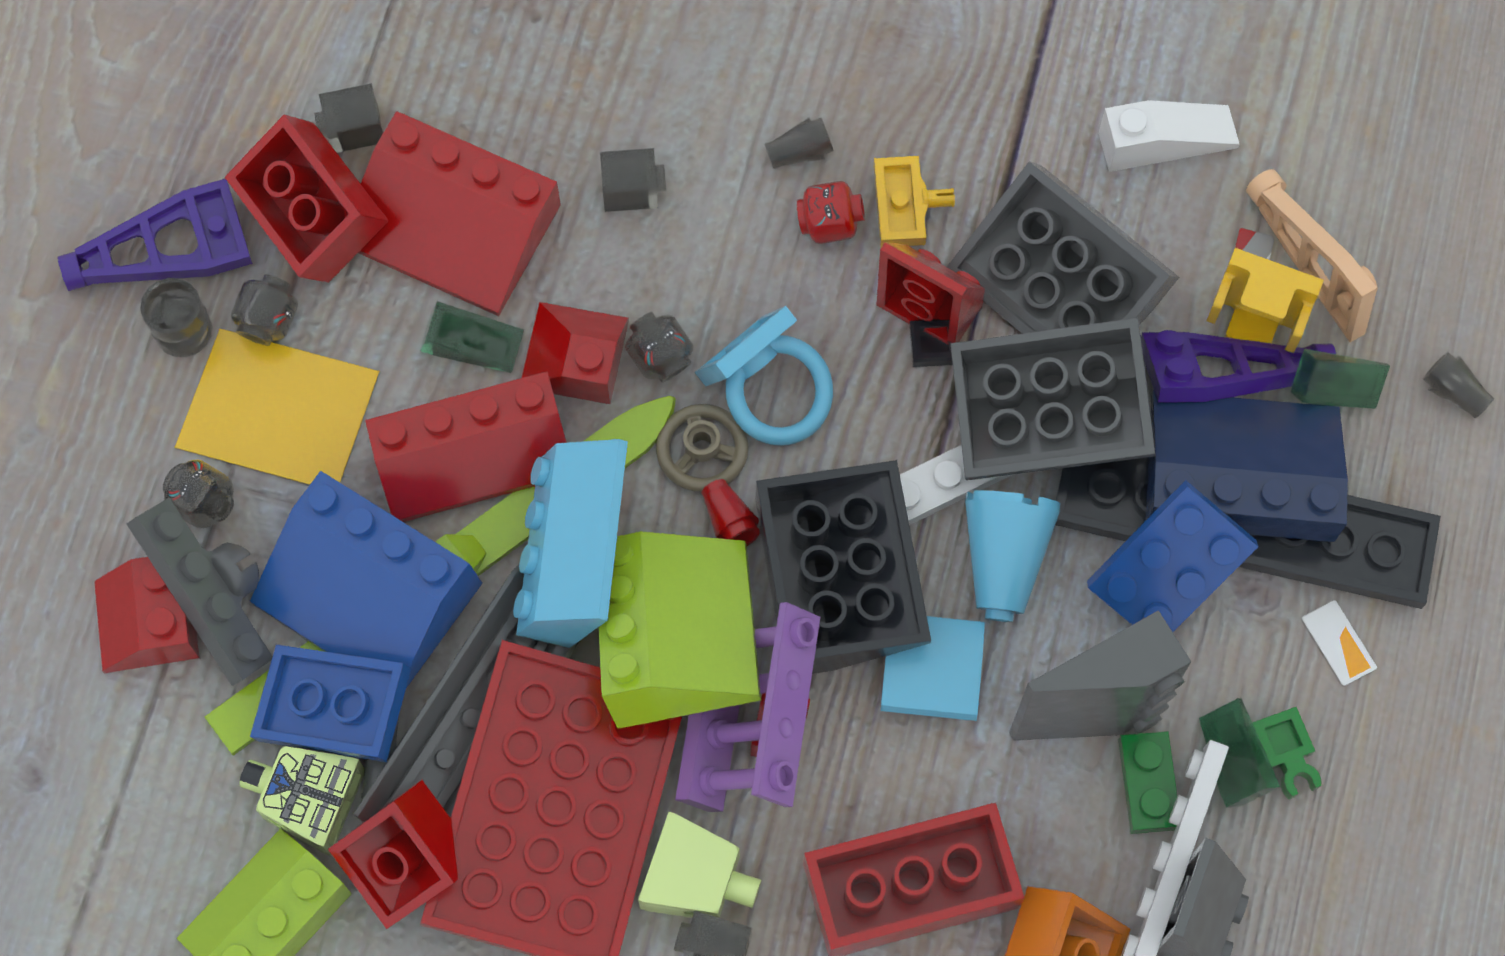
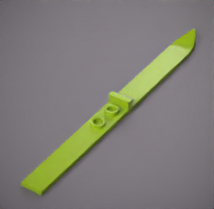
M666 396L637 405L614 418L584 441L612 439L628 441L625 468H627L656 444L660 431L674 412L676 399L673 396ZM535 487L512 492L456 534H445L436 540V543L468 562L478 576L529 539L530 529L525 527V516L530 503L534 500ZM310 641L299 647L323 651ZM268 671L204 716L233 756L255 740L250 735Z

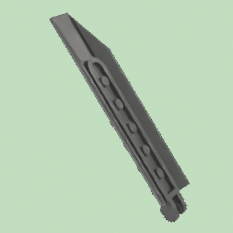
M519 564L511 571L353 813L362 823L421 780L424 781L451 818L502 640L569 658L579 642L567 648L516 635L518 618L514 617L513 609L517 594L522 589L524 573H521L519 570Z

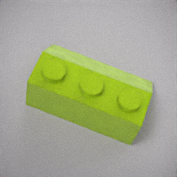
M280 828L176 939L193 956H295L352 893L318 859Z

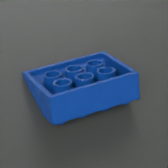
M320 471L292 508L250 602L325 652L406 664L411 668L407 683L408 687L483 582L468 562Z

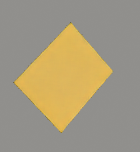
M220 328L174 448L309 485L320 471L340 482L380 371Z

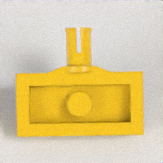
M919 156L874 158L873 168L880 248L885 242L906 244L908 246L925 245V217L928 208L954 207V188L927 190L920 173Z

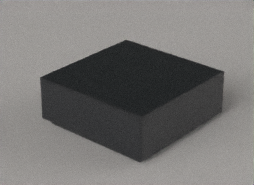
M933 319L932 321L915 320L909 322L913 367L953 365L951 342L948 341L947 345L924 332L925 328L947 327L948 334L950 320Z

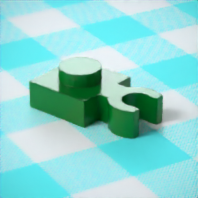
M1297 707L1257 720L1248 726L1267 771L1281 767L1283 772L1281 790L1287 799H1293L1298 795L1297 788L1294 785V777L1296 776L1304 777L1308 781L1311 791L1321 787L1322 781L1319 772L1313 766L1306 764L1304 760L1305 757L1311 756L1315 752V748Z

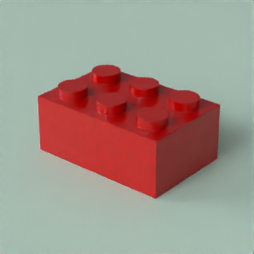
M284 114L225 176V179L300 278L329 283L389 222L314 122Z

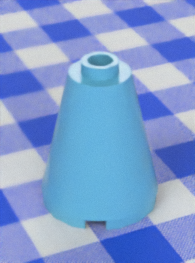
M975 490L974 494L966 492L965 507L976 608L986 610L985 619L1013 622L1014 614H1024L1060 513L1061 503L1058 501L1039 497L1038 504H1032V500L1024 498V494L987 490Z

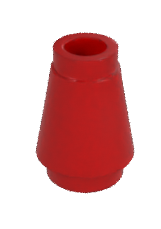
M715 480L703 488L701 494L704 498L716 538L745 541L746 546L753 543L760 534L757 526L759 519L727 484L726 480Z

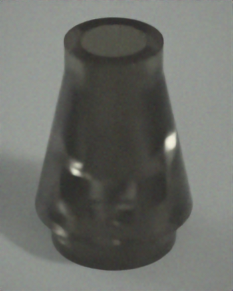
M808 117L775 140L764 144L773 169L785 165L825 159V154L834 151L822 118L811 121Z
M1449 352L1442 355L1423 377V380L1430 385L1428 389L1430 392L1465 410L1474 418L1481 415L1494 400V397L1486 391L1461 356L1455 358Z

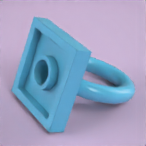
M787 306L762 316L694 372L705 387L726 379L725 392L728 408L738 426L752 438L777 446L796 444L813 435L826 420L833 401V381L829 368L822 356L806 342L791 336L781 335L797 321ZM777 353L788 354L800 360L810 371L815 385V398L809 413L798 423L787 427H774L758 420L748 408L744 396L745 380L767 365Z

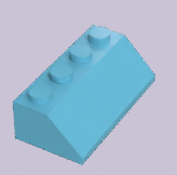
M612 439L556 443L534 462L530 478L531 484L535 485L534 500L530 503L525 516V527L530 529L528 544L522 551L519 562V570L521 573H524L523 586L517 594L513 609L514 617L518 618L516 635L570 648L608 621L628 441Z

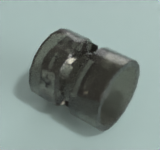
M166 278L155 282L146 290L141 299L140 311L155 342L165 353L174 357H189L199 353L207 346L212 337L213 324L198 291L191 283L180 278Z

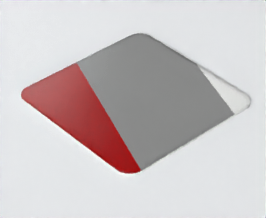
M1241 228L1235 248L1270 260L1274 236Z

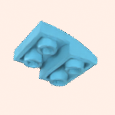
M927 616L931 643L887 655L885 658L880 711L977 721L985 622Z

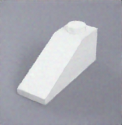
M1147 100L1109 107L1104 110L1098 132L1109 172L1237 149L1240 145L1228 105Z

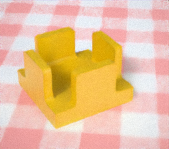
M1235 248L1206 321L1215 324L1223 304L1231 306L1234 312L1225 337L1272 343L1277 327L1283 325L1292 329L1285 350L1294 353L1302 338L1324 280Z

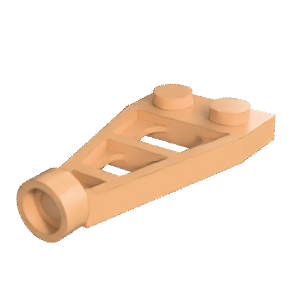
M1269 169L1260 173L1249 183L1246 193L1259 207L1261 214L1299 271L1324 280L1318 298L1348 341L1351 343L1365 335L1378 289L1373 274L1365 266L1360 267L1352 255L1285 192L1287 184L1276 170ZM1319 254L1333 266L1330 281L1317 262Z

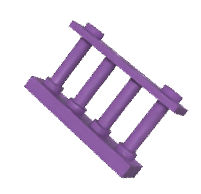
M784 602L780 603L777 626L755 629L756 648L773 646L770 672L759 674L761 694L766 693L763 718L759 721L737 723L740 705L690 714L677 785L676 801L707 812H723L726 790L752 788L751 795L783 807H793L820 616ZM759 740L755 768L730 770L734 743Z

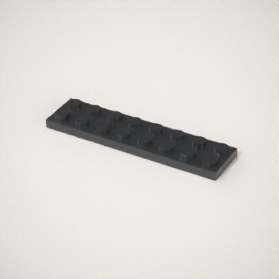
M1149 457L1062 468L1055 500L1061 503L1056 526L1126 541L1146 521ZM1348 495L1347 525L1335 542L1251 535L1256 539L1259 547L1239 567L1422 609L1427 603L1441 516Z

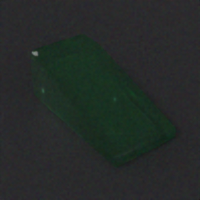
M437 301L432 309L420 351L441 358L511 373L524 329Z
M1304 349L1290 392L1303 403L1376 409L1390 365Z
M1237 698L1199 718L1206 744L1212 740L1229 747L1217 780L1219 792L1226 808L1242 806L1280 788L1242 698Z

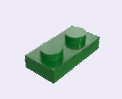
M1169 731L1120 735L1118 743L1130 834L1175 831L1176 825L1169 823L1170 814L1177 798Z

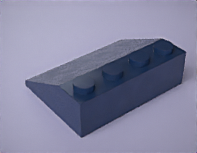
M1153 390L1151 421L1156 456L1149 457L1146 520L1187 480L1250 535L1335 542L1347 525L1348 476L1340 407L1235 397L1207 402L1158 403Z

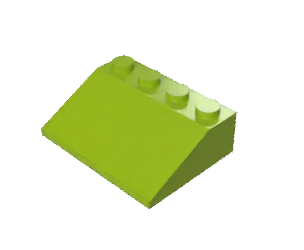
M643 531L617 536L608 621L599 626L602 698L618 729L761 701L749 564L745 541Z

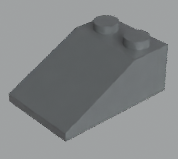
M1205 838L1191 855L1156 956L1231 955L1234 943L1226 939L1232 922L1240 924L1249 896L1242 894L1246 878L1216 841Z

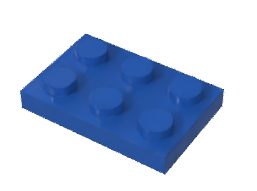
M1185 480L1087 580V586L1131 625L1159 610L1172 632H1174L1259 546L1256 539Z
M276 645L250 737L263 743L387 762L411 668L401 662Z

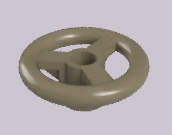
M710 404L690 405L672 414L660 431L656 441L657 460L665 475L678 486L696 492H702L706 485L718 479L726 480L727 484L731 483L742 471L748 457L749 446L746 433L738 426L730 412ZM701 418H710L722 423L730 431L735 447L721 444L720 432L717 426L710 421L701 420ZM687 422L688 426L683 433L685 454L674 464L670 454L671 438L678 427ZM700 440L710 443L706 449H698L694 444ZM712 458L731 462L725 470L712 477L697 478L687 475L698 462H706Z

